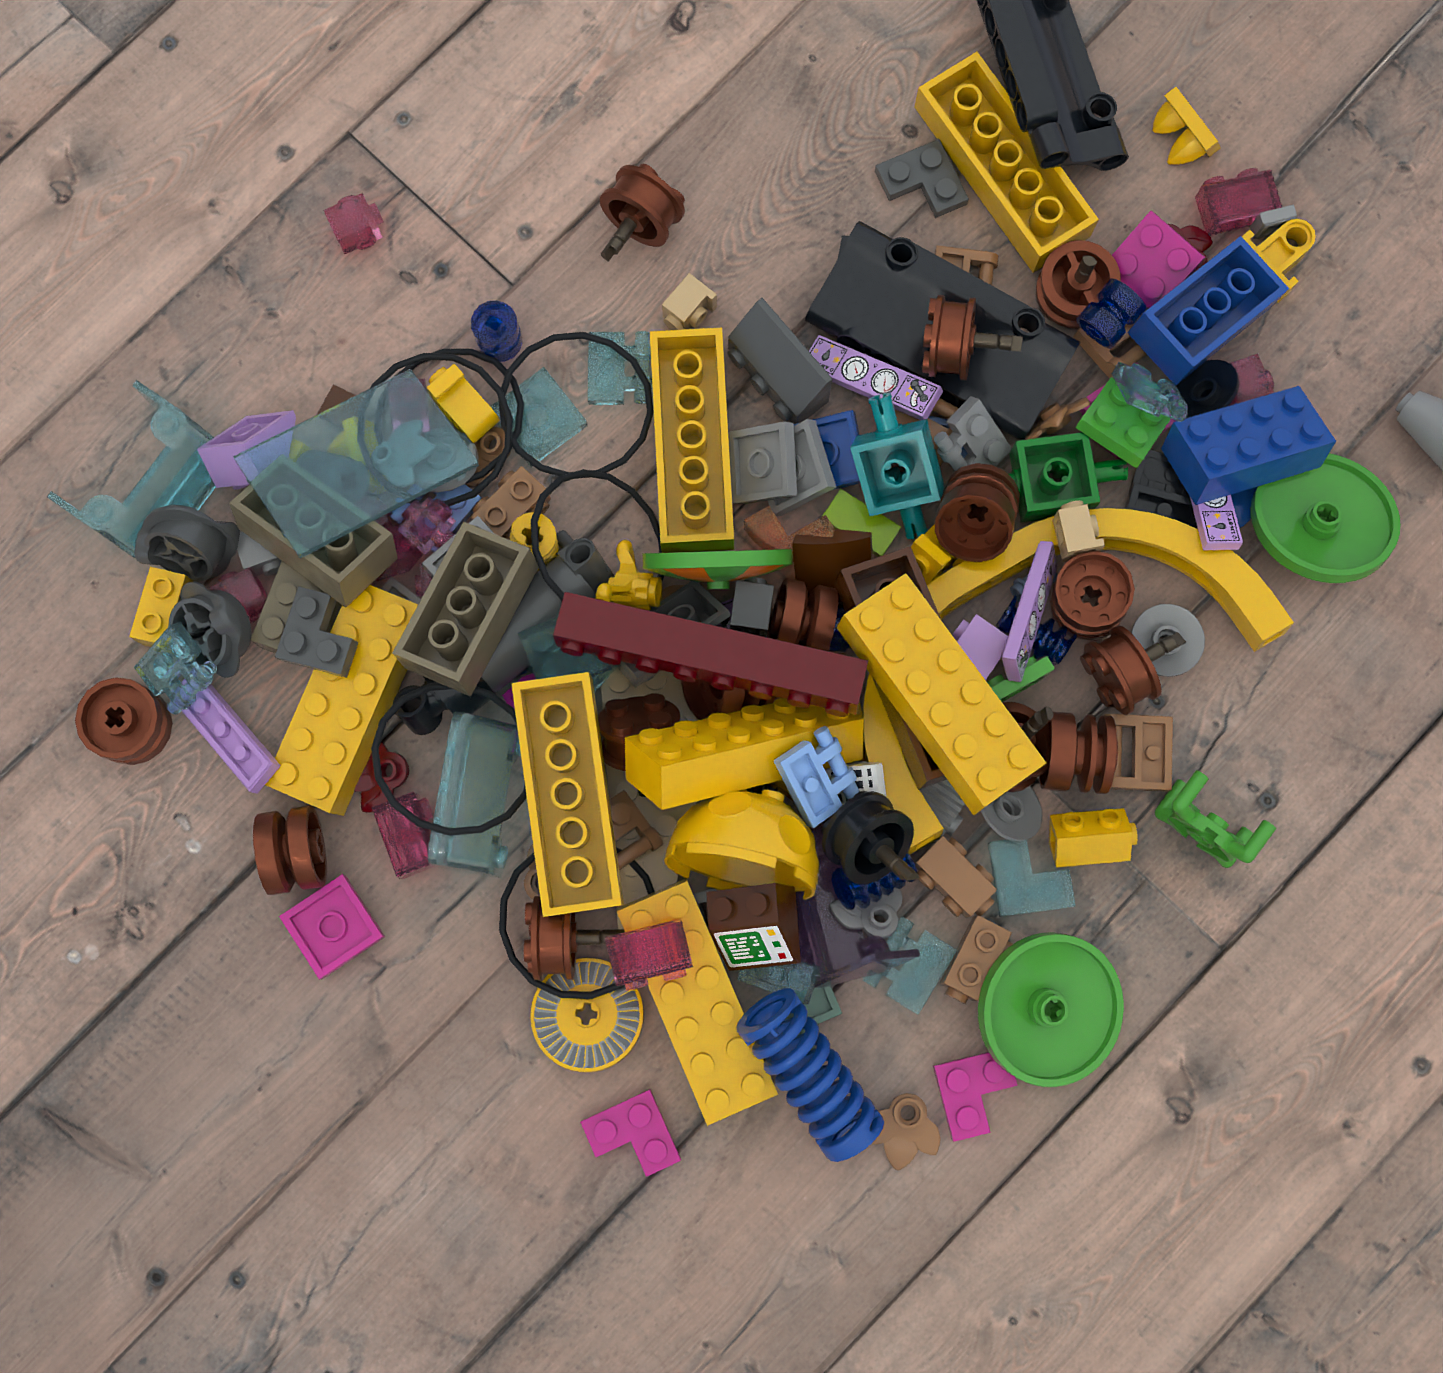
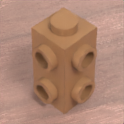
M522 466L516 472L511 470L505 474L498 483L499 489L490 498L488 496L483 497L473 508L474 514L470 517L473 520L479 516L494 534L510 540L511 524L517 517L525 513L534 512L540 494L546 489ZM550 495L545 500L541 514H544L549 508Z
M942 836L913 864L918 870V880L929 890L935 887L945 897L942 900L944 906L956 917L963 914L968 918L974 913L982 916L995 902L991 898L997 890L991 884L995 879L983 866L978 864L974 867L964 857L967 851L958 841L952 837L947 840Z
M979 915L973 916L940 981V984L948 987L945 994L963 1004H966L968 998L972 1001H978L989 969L996 959L1008 947L1013 945V943L1008 941L1012 932Z

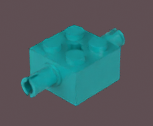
M884 393L882 398H880V395H876L868 399L877 430L856 436L850 449L869 516L899 510L906 532V539H914L915 533L919 537L928 531L920 505L941 500L945 485L927 419L903 425L898 424L891 399L892 395L891 393ZM893 463H898L899 466L904 467V472H900L898 467H892Z

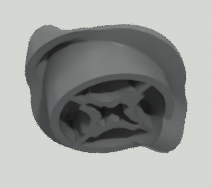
M163 506L151 511L143 521V526L137 534L134 555L141 564L160 565L167 571L184 574L193 581H204L222 574L227 569L231 558L237 551L240 530L233 522L214 521L206 514L188 506Z
M195 581L186 583L182 587L180 601L172 609L168 624L170 640L176 653L186 664L195 669H212L216 674L224 678L236 675L240 667V657L245 654L251 641V624L246 610L228 592L222 590L210 591L204 585Z

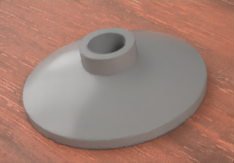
M1160 604L1147 609L1137 618L1131 631L1144 649L1156 642L1159 643L1160 637H1167L1176 632L1186 641L1185 644L1169 653H1165L1164 656L1152 662L1157 674L1164 677L1178 676L1192 669L1200 660L1205 647L1204 631L1198 619L1187 609L1174 604Z
M1030 786L1022 791L1006 792L981 810L989 826L997 834L1011 841L1022 842L1032 838L1037 834L1042 824L1041 805Z

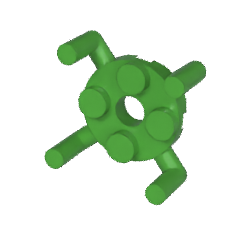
M1196 770L1187 783L1177 779L1172 786V790L1165 795L1155 809L1156 818L1171 825L1183 837L1187 838L1190 835L1198 842L1196 845L1198 848L1213 856L1224 868L1233 866L1237 859L1244 863H1251L1272 836L1276 827L1270 822L1263 820L1254 833L1242 826L1238 833L1234 835L1226 831L1229 824L1221 817L1212 812L1204 816L1192 804L1209 780L1206 775Z

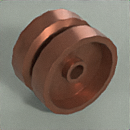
M785 578L780 586L773 608L768 638L829 651L838 610V591L836 588L817 585L808 597V590L804 581Z
M117 677L100 681L87 690L78 704L75 717L78 736L87 749L105 759L128 765L147 762L158 755L170 739L173 724L170 708L159 694L132 679Z
M308 805L291 808L286 820L278 811L257 814L253 825V846L259 878L267 895L289 893L295 881L303 890L324 887L327 877L326 850L321 824L314 807Z

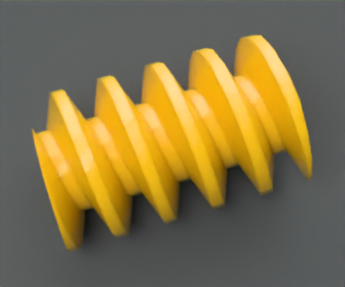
M534 512L525 513L517 517L511 524L510 533L511 541L530 548L531 552V518ZM540 514L538 520L539 551L546 565L557 556L556 553L559 551L553 523L545 515Z

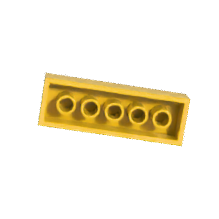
M977 51L918 87L914 108L935 137L940 139L947 154L1032 273L1042 268L1049 254L1059 246L1070 241H1085L1091 237L1099 221L1098 217L1061 166L1047 169L1039 166L1028 132L1021 131L1008 93Z
M722 327L650 331L662 553L734 550Z
M906 573L843 615L836 628L857 657L868 660V672L973 815L1046 764L1044 758Z
M369 585L347 607L341 606L330 633L352 638L358 642L348 676L345 678L313 670L275 759L281 766L265 784L266 786L328 813L344 816L354 794L356 784L371 755V747L379 721L391 708L408 670L405 669L392 652L418 604Z
M589 672L511 683L543 917L624 905L592 676Z
M779 698L772 704L763 706L749 705L743 707L741 711L728 714L713 713L708 718L698 721L685 720L676 722L674 726L663 729H644L637 735L625 737L626 780L661 810L724 795L728 792L740 791L780 781L783 779L773 761L803 740L811 742L816 750L818 742L813 733L823 726L828 727L832 737L838 738L842 746L840 753L846 764L863 759L864 718L857 713L856 715L848 713L847 717L834 716L826 713L825 708L810 705L809 708H799L788 704L787 699ZM828 762L823 764L824 769L831 768Z
M685 878L618 907L616 910L707 1126L778 1095L771 1076L764 1071V1060L758 1059L752 1054L754 1043L747 1046L737 1033L738 1021L744 1013L687 879Z

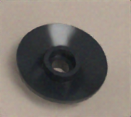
M1205 361L1176 386L1173 385L1169 396L1171 410L1182 420L1229 406L1239 389L1240 379L1238 372L1226 361Z

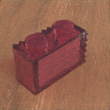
M1249 168L1240 172L1237 177L1226 180L1223 176L1212 177L1203 183L1195 196L1204 229L1209 236L1226 231L1230 232L1233 229L1250 227L1259 213L1282 207L1276 183H1274V177L1272 176V170L1270 169L1258 172L1257 168Z
M410 792L395 798L398 803L419 819L429 822L428 820L434 818L426 797L420 799L417 793ZM388 801L372 807L397 878L405 879L444 864L441 855L446 853V848L440 833L436 832L433 834L431 830L416 826L391 807Z
M681 918L605 937L616 986L625 984L626 991L649 985L647 978L663 975L664 981L684 977L687 975L686 969L693 967Z

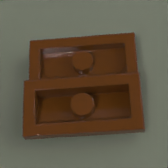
M835 529L832 538L796 534L792 542L795 580L805 582L808 597L817 585L835 588L834 582L842 569L873 559L872 532Z

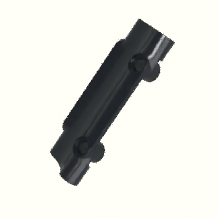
M976 0L1018 125L1022 132H1028L1039 166L1047 169L1068 165H1085L1101 171H1107L1124 164L1128 160L1129 155L1120 130L1114 120L1117 103L1112 96L1100 91L1069 0Z
M858 221L853 228L832 271L805 317L806 322L832 336L836 335L837 343L941 386L943 393L940 398L958 408L970 396L980 399L997 427L1019 440H1025L1080 344V341L1045 323V318L1039 310L1026 305L933 254L910 239L904 237L892 239L861 221ZM894 259H899V260L903 261L904 263L897 262V261L894 260ZM944 295L945 301L968 303L969 298H976L974 323L976 325V332L998 334L999 336L1023 337L1021 352L999 350V348L974 347L973 355L970 357L967 380H960V375L953 373L937 372L936 377H929V373H922L924 352L930 351V347H923L926 324L933 325V321L928 320L930 298ZM1020 328L1027 329L1029 333L1021 330Z

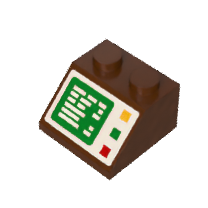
M771 883L706 892L709 932L729 971L801 964L794 886Z

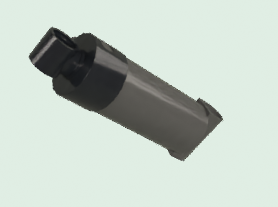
M566 531L557 532L558 545L562 549L556 553L557 556L545 565L549 576L563 593L568 592L595 598L598 586L602 583H608L610 577H615L592 541L586 538L573 540ZM540 570L533 577L476 687L490 690L496 694L556 646L553 633L562 601L544 581ZM423 676L425 681L422 686L430 683H438ZM411 685L401 689L395 696L393 705L401 696L420 688V686ZM454 689L432 690L405 702L395 714L413 733L426 735L433 732L440 725L444 710H450L462 723L489 702L490 699L472 693L470 697Z

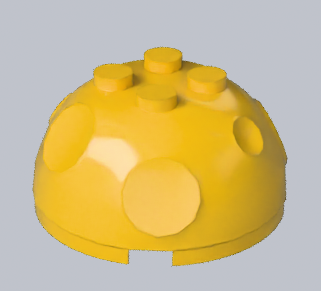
M747 789L704 799L696 805H692L677 821L664 859L665 865L670 870L686 879L689 878L690 870L707 876L706 886L716 890L779 883L794 886L795 892L804 891V900L814 896L819 874V860L812 831L789 805L784 803L785 796L772 790H763L762 794L747 792Z

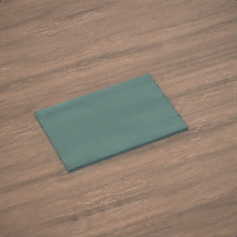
M411 369L233 456L235 462L245 475L246 481L251 484L281 529L282 535L287 538L300 559L479 466L477 459L469 450L465 441L461 439Z

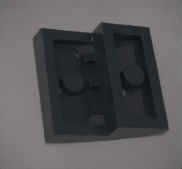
M1149 450L1143 461L1134 470L1125 509L1158 514L1178 520L1197 529L1190 495L1165 454Z

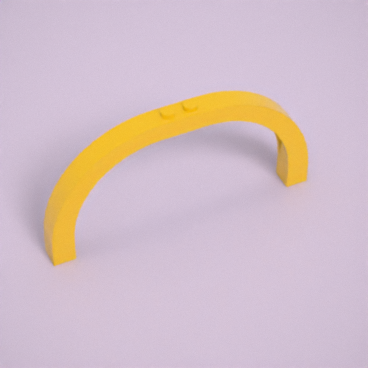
M1114 508L1089 509L1090 515H1095L1098 522L1099 535L1095 538H1103L1105 546L1102 550H1118L1146 556L1167 564L1190 577L1221 605L1254 652L1283 636L1294 624L1274 593L1240 556L1232 550H1203L1198 529L1178 520L1149 512ZM1054 516L1037 521L1014 532L1006 550L996 558L983 562L963 561L958 558L952 564L953 568L931 581L927 587L941 620L968 601L1030 567L1040 541L1053 542L1055 555H1060L1053 525ZM869 673L862 713L864 718L865 762L882 763L886 797L891 801L894 810L906 814L913 823L914 836L907 852L910 855L941 837L944 828L920 790H918L910 774L894 729L873 678Z

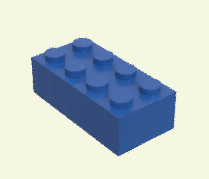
M1240 236L1146 310L1127 333L1176 386L1268 311L1289 288Z
M1296 386L1175 421L1161 450L1194 504L1198 505L1320 468L1336 440L1301 387Z

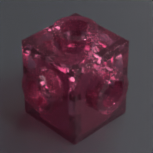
M428 497L422 503L415 499L401 514L406 521L397 530L403 535L404 541L416 551L420 550L426 555L433 546L439 549L454 536V533L449 529L456 520L451 517L453 511L440 499L434 501L431 497ZM425 517L435 524L436 527H428L425 524Z

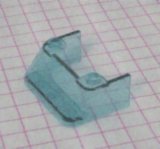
M137 380L132 386L149 404L158 409L151 420V430L153 435L164 443L166 447L122 504L111 496L97 495L91 498L81 511L52 491L47 496L58 506L134 559H136L134 550L137 534L141 530L146 516L151 511L169 505H184L199 510L216 488L197 451L199 447L213 439L214 436L180 409Z
M454 712L433 819L434 824L448 828L481 826L504 814L512 765L516 762L517 757L521 756L517 725L471 713ZM502 823L483 833L449 836L431 831L428 863L443 870L502 879L503 871L499 870V868H505L508 855V846H502V838L500 837Z

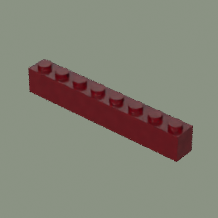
M568 592L564 593L553 633L556 646L561 647L560 650L568 655L583 656V653L596 655L604 663L611 665H620L621 661L635 664L638 670L652 674L658 673V670L673 673V677L685 682H695L696 679L709 681L713 687L725 691H732L736 687L749 690L751 696L759 699L768 700L772 696L787 699L788 704L799 708H809L810 705L825 708L826 713L838 717H847L848 713L856 715L868 660Z

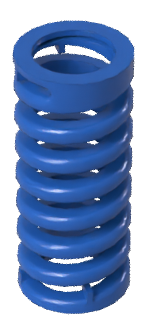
M791 988L777 990L759 1000L746 1011L738 1021L737 1033L747 1046L754 1043L752 1054L756 1058H766L764 1071L769 1075H777L775 1086L780 1091H788L786 1094L787 1103L792 1107H799L797 1111L799 1120L803 1123H810L809 1134L815 1138L826 1158L830 1161L839 1162L854 1157L871 1145L879 1136L884 1126L883 1116L877 1109L875 1110L873 1102L864 1096L862 1086L853 1080L850 1069L842 1064L838 1052L830 1048L829 1039L819 1032L817 1022L807 1016L806 1006L801 1002L796 992ZM790 1013L794 1014L792 1018L786 1019ZM802 1029L805 1030V1033L798 1035Z

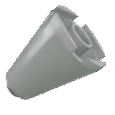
M1418 391L1415 395L1409 392L1396 407V411L1400 413L1397 421L1443 472V399L1423 391Z

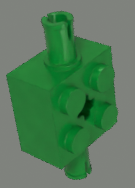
M1082 432L1016 441L1009 453L1012 471L1008 475L1015 481L1020 493L1018 509L1021 523L1055 516L1062 505L1072 501H1083V505L1088 504V509H1096L1100 503L1097 483L1128 480V467L1123 468L1124 465H1127V462L1123 459L1093 461L1090 439ZM1053 473V477L1060 479V481L1055 482L1053 478L1048 477V474Z

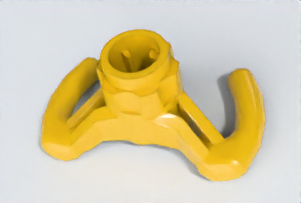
M629 540L620 541L616 547L620 568L616 572L615 577L609 578L608 583H602L598 586L595 599L608 602L613 601V603L643 610H651L652 607H658L662 598L661 578L654 577L653 573L639 572L635 564L631 542Z

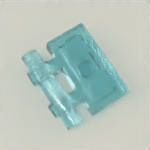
M589 332V334L614 341L636 358L652 389V377L649 376V360L651 359L649 332H636L635 344L632 346H625L624 332ZM589 341L588 404L624 405V391H634V402L646 404L644 385L636 371L632 377L625 376V361L627 360L609 346Z
M1118 362L1111 374L1127 404L1156 417L1162 414L1177 422H1182L1187 418V404L1184 398L1180 396V392L1173 382L1167 379H1160L1156 383L1151 379V372L1143 366L1133 363L1130 367L1122 362Z
M181 622L169 625L134 666V669L154 696L166 693L170 699L167 709L175 715L191 707L196 701V694L199 691L206 690L211 685L213 676L217 672L216 665L210 661H206L201 667L197 664L195 659L202 651ZM181 675H183V677L187 681L185 685H183L178 679Z
M901 916L896 931L887 938L878 956H873L867 966L870 969L863 981L876 988L883 976L891 980L892 983L885 995L916 1015H919L957 950L926 930L922 932L918 941L915 942L907 937L914 923ZM901 947L910 952V954L898 971L891 967L890 963Z

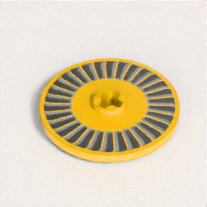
M580 958L576 959L573 980H567L565 974H548L542 982L561 991L592 992L618 982L627 973L605 960ZM631 979L622 988L593 999L559 998L537 988L531 1005L530 1019L534 1038L540 1049L549 1059L565 1069L590 1073L610 1068L630 1053L642 1031L644 1009L640 993ZM586 1005H591L592 1011L598 1014L596 1019H590L589 1025H583V1020L577 1017L578 1011H584Z

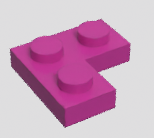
M989 1052L933 1065L952 1141L955 1142L991 1133L981 1095L1018 1086L1016 1078L1002 1069Z
M651 1089L580 1122L595 1157L631 1141L646 1177L681 1161V1157Z

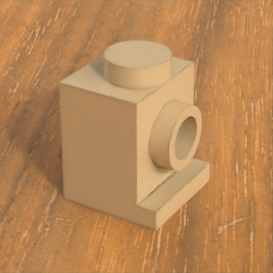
M688 273L662 304L663 318H665L663 320L670 330L690 329L691 326L697 328L707 316L708 310L706 309L708 308L713 312L717 308V294Z
M1072 501L1058 509L1053 518V525L1062 562L1068 561L1080 553L1089 551L1101 552L1105 546L1103 538H1095L1099 535L1098 522L1095 515H1090L1088 504L1083 505V501Z

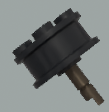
M860 791L843 804L832 818L824 823L822 827L823 852L832 863L842 866L843 873L856 884L873 883L892 871L901 880L908 881L919 878V875L903 861L912 844L914 836L913 823L906 814L894 810L891 801L883 794Z

